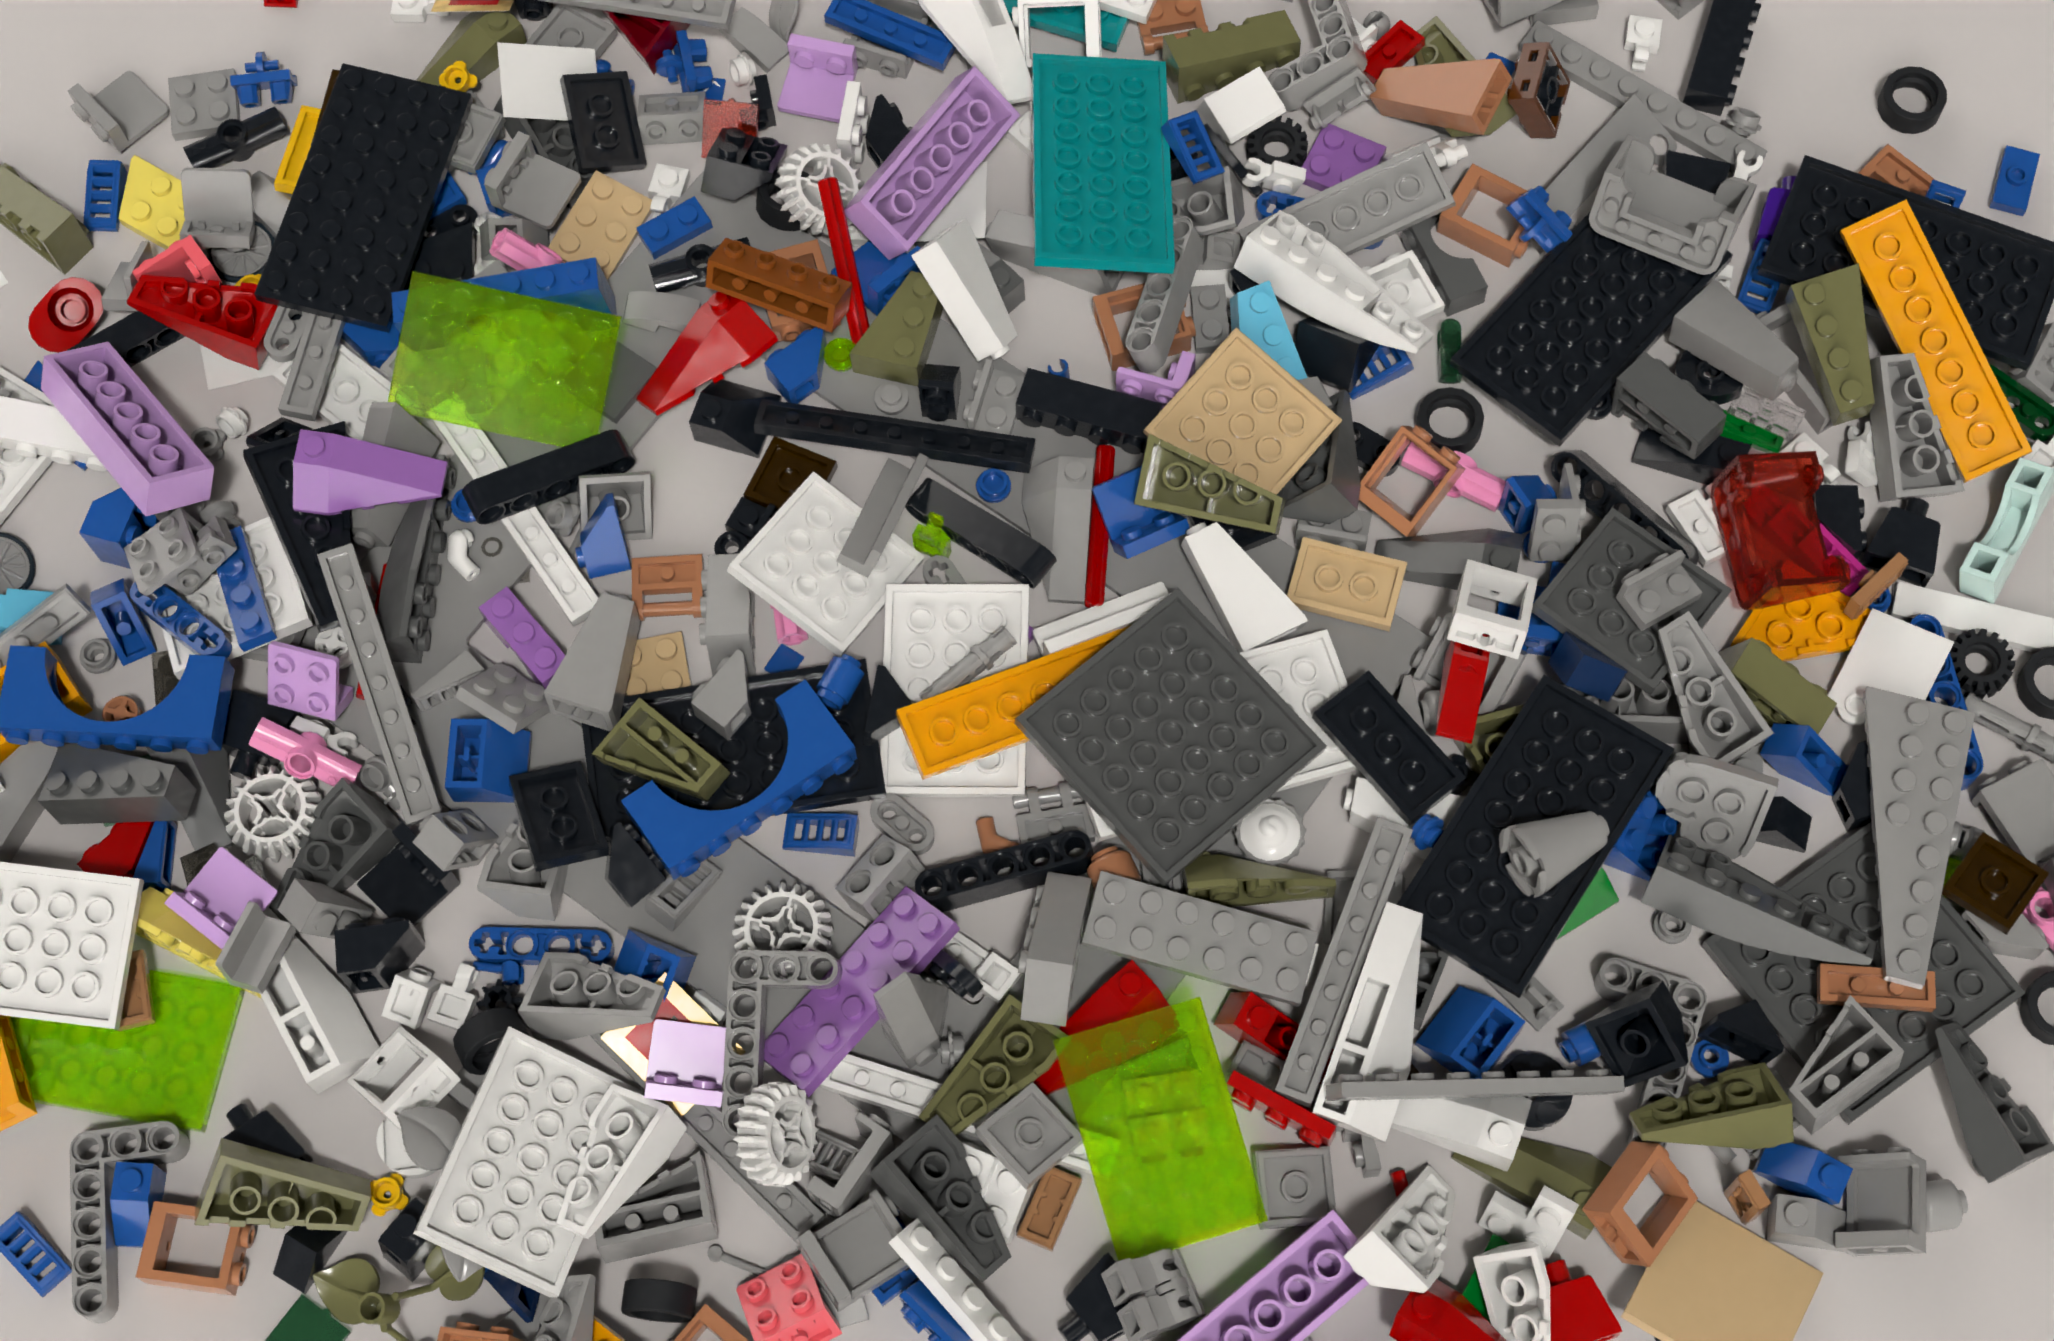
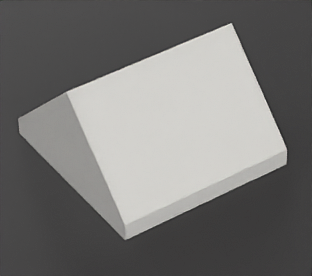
M1259 66L1204 98L1197 111L1203 124L1208 123L1216 133L1232 144L1286 112V109Z

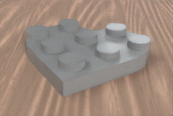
M1678 752L1672 756L1671 761L1665 764L1659 774L1655 796L1659 798V802L1665 807L1666 814L1681 823L1680 837L1693 841L1697 847L1711 853L1718 852L1730 859H1736L1740 855L1742 857L1747 856L1754 846L1778 788L1779 779L1710 757Z

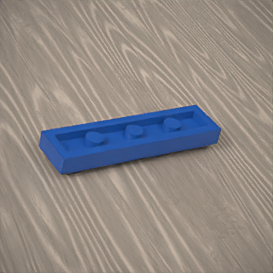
M833 0L824 14L825 23L944 71L956 49L942 31L866 0Z
M240 525L230 530L237 550L216 570L238 645L243 652H246L277 639V635L246 533Z

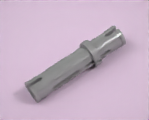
M1003 625L1000 626L998 630L979 646L976 644L970 648L971 652L940 677L932 686L919 695L920 698L925 700L969 684L971 680L985 669L989 671L994 667L993 663L1002 654L1016 645V640Z
M1969 693L1965 704L1968 711L1975 712V721L2022 745L2020 749L2026 752L2031 750L2054 762V737L2042 731L2041 726L2036 723L2032 726L1973 695V693Z

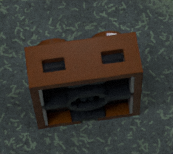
M1549 42L1524 43L1521 55L1515 63L1516 73L1513 83L1508 88V102L1515 110L1521 125L1524 126L1530 138H1556L1562 116L1560 112L1561 107L1565 105L1571 81Z

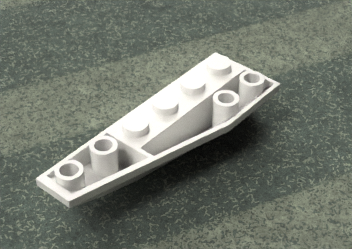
M917 0L921 8L972 67L975 66L1010 104L1032 100L1031 77L1015 28L1003 0Z
M1279 210L1247 235L1233 268L1258 284L1270 281L1274 294L1289 305L1348 334L1415 354L1432 340L1434 333L1337 246L1326 240L1322 234L1314 232L1300 223L1293 215Z
M1386 902L1312 1111L1315 1115L1334 1125L1384 1143L1388 1137L1400 1099L1327 1101L1326 1085L1340 1082V1075L1362 1074L1363 1081H1375V1075L1399 1074V1081H1404L1408 1078L1411 1068L1423 914L1390 902Z
M269 907L266 908L264 911L266 916L279 919ZM294 935L264 993H260L303 1078L319 1094L353 1075L379 1048V1045L351 993Z

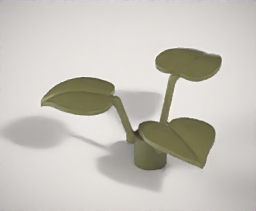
M437 1245L428 1255L425 1262L426 1273L435 1281L422 1287L403 1292H394L393 1294L378 1293L380 1277L375 1266L369 1261L360 1258H351L339 1262L328 1269L313 1274V1279L323 1303L339 1321L352 1325L363 1322L380 1325L382 1332L388 1333L397 1341H410L392 1327V1323L397 1320L401 1311L400 1300L434 1291L438 1287L441 1294L448 1300L462 1301L468 1299L480 1288L485 1274V1267L473 1273L466 1280L458 1282L446 1264L441 1247Z

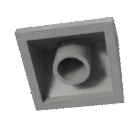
M650 471L578 476L577 503L580 507V533L604 496L608 493H613L625 540L652 539Z

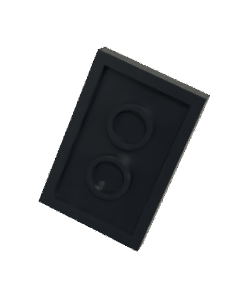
M627 71L562 75L560 84L579 174L594 173L595 170L611 172L644 169L647 163Z
M581 761L509 776V787L536 872L609 856L608 843Z

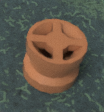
M118 696L106 703L103 708L102 717L104 721H120L136 717L144 712L133 699L127 696Z

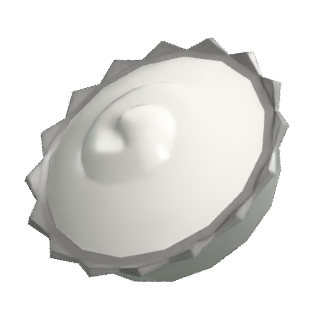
M1268 798L1237 824V829L1234 832L1238 840L1237 847L1244 852L1246 858L1258 863L1276 866L1278 864H1287L1291 858L1298 856L1299 849L1305 844L1304 835L1307 830L1303 826V817L1296 813L1294 806L1286 805L1282 799L1273 801Z

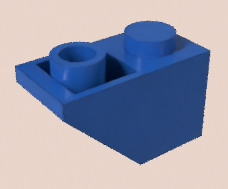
M814 327L813 329L801 332L793 343L784 349L774 351L767 361L764 362L768 380L788 403L798 404L820 388L827 347L825 332L821 328Z

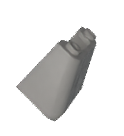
M1628 134L1604 172L1589 215L1590 226L1602 236L1697 274L1707 275L1715 272L1728 250L1757 185L1741 178H1727L1722 181L1716 194L1669 177L1652 170L1656 157L1654 148L1648 142Z

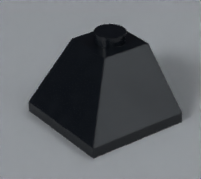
M720 380L715 384L712 381L700 392L689 420L693 438L695 441L760 458L768 435L754 433V422L761 400L781 401L782 397L726 380Z
M1663 980L1629 993L1585 1022L1587 1029L1613 1075L1624 1076L1625 1088L1683 1067L1689 1062L1682 1015Z

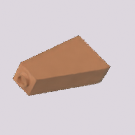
M1496 58L1384 68L1379 79L1374 83L1377 90L1370 94V99L1383 116L1484 135L1512 77L1502 60Z

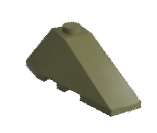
M509 11L471 12L459 22L416 81L441 86L439 84V76L448 66L453 65L454 62L463 61L467 65L468 72L474 74L478 78V82H480L499 68L497 42L525 44L527 42L522 24ZM457 78L456 83H460L461 78Z
M1437 16L1417 31L1425 37V46L1415 54L1418 65L1476 60ZM1504 94L1484 135L1492 134L1516 115L1515 110L1508 102L1506 94ZM1444 128L1451 137L1479 135Z
M1207 851L1182 871L1185 895L1227 907L1334 898L1336 890V880L1332 878L1220 854L1211 855Z
M1009 994L919 1115V1119L927 1123L935 1115H938L954 1135L957 1136L1047 1072L1071 1041V1037L1054 1025L1021 1020L1022 1002Z
M1522 1137L1508 1172L1456 1152L1451 1157L1454 1161L1531 1208L1544 1185L1576 1202L1579 1206L1566 1229L1584 1240L1591 1233L1594 1225L1582 1208L1612 1168L1591 1154Z

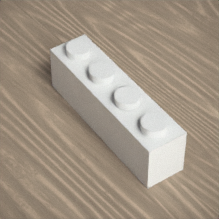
M0 396V448L13 449L15 453L24 457L33 458L36 457V454L48 456L52 461L60 464H71L72 461H79L85 463L86 467L92 470L107 471L56 407Z

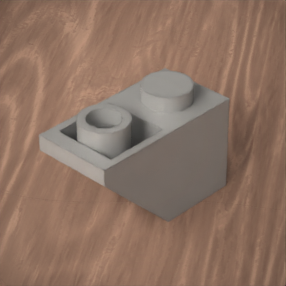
M488 218L479 226L481 260H497V258L490 254L489 250L495 235L505 227L535 245L540 243L547 247L549 246L548 229L539 227L526 219Z
M739 649L731 657L726 656L721 660L716 668V674L708 683H702L695 690L691 701L695 716L727 740L732 737L751 715L747 664L743 652Z
M294 878L278 908V911L300 933L335 939V930L345 929V926L351 923L367 924L373 914L369 907L325 884Z
M1968 910L1961 915L1993 954L2034 960L2050 946L2045 941L2046 937L2041 928L2035 923H2030L2023 914H2021L2007 935Z

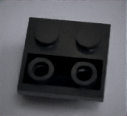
M722 128L706 157L701 192L734 201L772 180L787 151L788 145L781 144L770 137L759 138L748 135L743 130L737 128Z
M401 917L387 918L383 920V924L370 926L366 923H351L346 925L345 929L334 931L337 974L354 994L390 989L395 974L407 970L425 949L424 939L410 920H405Z

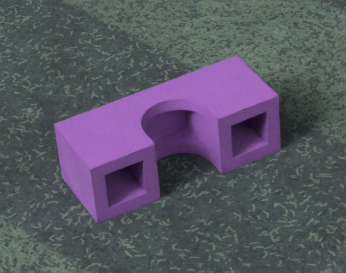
M506 586L478 608L486 624L507 649L509 647L512 649L532 679L546 689L565 654Z

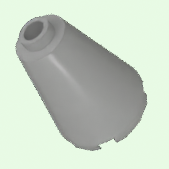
M1587 811L1510 825L1501 830L1499 848L1501 854L1506 851L1508 852L1511 863L1505 866L1516 886L1525 895L1535 894L1534 898L1545 894L1607 844V836H1609L1610 831L1606 820L1601 815L1597 816L1594 812Z

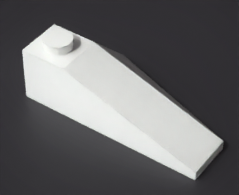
M613 1083L591 1114L588 1127L591 1129L586 1147L580 1148L577 1157L580 1160L576 1178L569 1182L556 1222L559 1227L586 1239H589L667 1161L687 1130L686 1125L669 1105L654 1099L644 1098V1095Z
M1428 1164L1343 1257L1350 1263L1352 1269L1371 1286L1425 1293L1443 1271L1444 1262L1441 1260V1254L1448 1243V1238L1445 1237L1446 1225L1452 1219L1456 1192Z

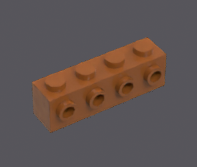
M725 238L708 258L705 287L833 332L849 311L852 282L807 267L802 263H796L776 256L771 252L748 246L740 241Z

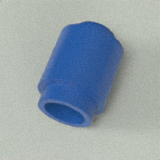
M843 654L841 658L833 656L816 686L818 689L816 694L824 705L840 711L844 704L847 705L865 675L860 669L862 664L858 660L847 654Z
M1586 1021L1561 1034L1562 1042L1559 1043V1048L1568 1063L1574 1062L1579 1067L1602 1056L1585 1025Z

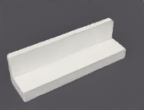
M1157 582L1104 602L1102 606H1094L1035 628L1033 630V637L1044 657L1130 626L1170 594L1163 582Z

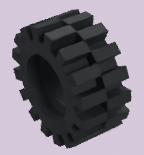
M1278 116L1275 122L1270 121L1249 133L1246 159L1257 158L1270 165L1276 160L1302 167L1307 158L1308 141H1306V132H1301L1302 126L1299 123L1293 127V119L1287 117L1284 123L1281 122L1282 116ZM1270 142H1282L1289 146L1290 151L1285 156L1275 157L1267 154L1264 147Z
M1975 629L1968 630L1966 635L1962 633L1954 640L1950 655L1960 688L1966 690L1964 694L1966 698L1970 692L1976 694L1981 699L1986 694L1988 698L1994 696L1997 691H2000L2013 674L2012 670L2015 667L2016 661L2011 659L2015 655L2013 649L2006 651L2009 643L2006 639L1999 643L1996 639L2000 634L1993 632L1989 637L1987 636L1988 629H1980L1978 634H1976ZM1971 653L1984 655L1992 664L1991 672L1987 675L1973 673L1966 666V656Z

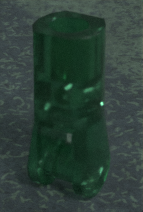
M1450 318L1442 322L1437 334L1438 382L1443 384L1460 383L1463 377L1461 373L1450 366V359L1461 348V325L1457 320Z

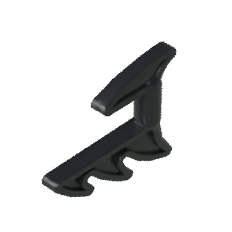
M1206 123L1204 127L1214 148L1222 155L1238 176L1243 179L1249 172L1226 145L1224 138ZM1259 185L1248 187L1256 197L1263 193Z

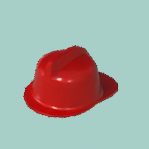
M70 277L59 281L34 307L29 316L28 329L31 338L39 347L49 352H64L79 344L97 324L103 314L101 292L93 283L84 278Z

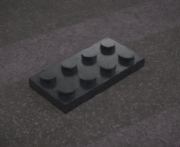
M1369 670L1313 713L1312 718L1409 826L1460 787L1466 780L1463 773Z

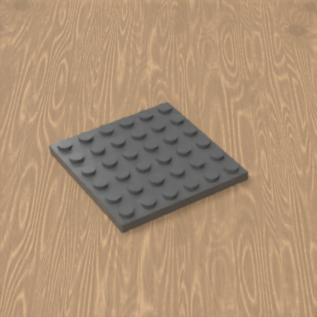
M1179 588L1015 719V725L1163 886L1169 883L1316 759L1327 747Z
M1872 822L1779 887L1848 927L1866 934L1871 940L1875 941V951L1870 965L1826 962L1784 955L1748 946L1716 934L1709 937L1702 944L1748 1002L1754 999L1757 1000L1784 1047L1802 1069L1844 1007L1817 1004L1818 965L1822 963L1882 968L1880 944L1882 933L1877 903L1879 892L1878 879L1875 876L1876 852L1875 843H1873ZM1941 895L1927 970L1935 972L1936 1009L1933 1012L1863 1007L1904 1050L1900 1066L1896 1071L1840 1113L1848 1125L1942 1056L1935 1033L1937 1028L1957 1021L1970 1036L2026 993L1943 895Z

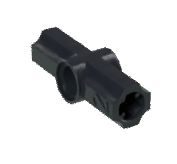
M274 106L243 121L238 119L225 120L220 124L216 133L183 147L193 168H213L229 160L234 162L246 161L254 154L255 148L289 133Z
M747 237L737 239V241L750 246ZM696 244L690 247L684 255L649 264L656 292L665 293L693 284L705 287L707 266L704 268H697V266L704 263L707 264L708 258L719 245L710 247L705 244Z

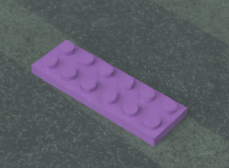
M905 886L838 960L842 967V977L839 983L830 989H812L765 1040L764 1062L792 1085H796L799 1090H805L806 1096L809 1098L880 1019L873 994L903 972L919 975L960 930L956 922ZM833 967L824 975V977L821 980H826L831 976Z

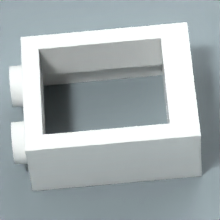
M1018 0V7L1012 8V21L1014 27H1019V43L1027 67H1032L1029 8L1085 6L1086 57H1102L1100 0Z
M1467 559L1457 590L1447 640L1518 659L1528 633L1538 579ZM1469 593L1520 607L1518 620L1467 606ZM1486 633V634H1489L1490 636H1489V637H1484L1482 634Z
M399 1026L347 1082L401 1130L397 1119L398 1114L415 1107H435L461 1078L435 1053L403 1027ZM384 1057L381 1063H377L378 1058ZM421 1058L423 1060L421 1064L383 1101L381 1098Z

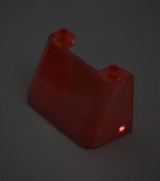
M1816 451L1737 455L1712 483V505L1737 601L1743 610H1758L1843 590L1851 583V570L1845 559L1840 555L1828 556L1812 499V495L1818 490L1824 480V471L1819 464Z

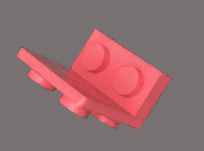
M191 235L182 240L175 241L168 249L153 258L143 261L139 267L132 271L137 281L143 274L185 278L187 282L208 283V280H218L223 285L211 262Z
M802 1254L736 1288L754 1341H829L842 1334L839 1323L824 1302L814 1273Z

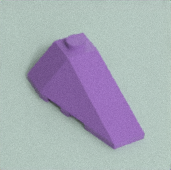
M300 429L293 461V510L330 516L342 514L341 511L356 508L367 510L375 508V505L393 502L403 504L440 498L443 494L448 462L338 434Z

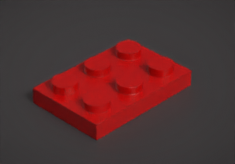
M1235 1070L1232 1072L1227 1082L1228 1093L1231 1094V1101L1249 1112L1254 1107L1265 1113V1120L1281 1130L1285 1131L1288 1125L1299 1132L1300 1136L1298 1138L1312 1147L1319 1148L1321 1144L1330 1147L1336 1136V1126L1243 1074Z

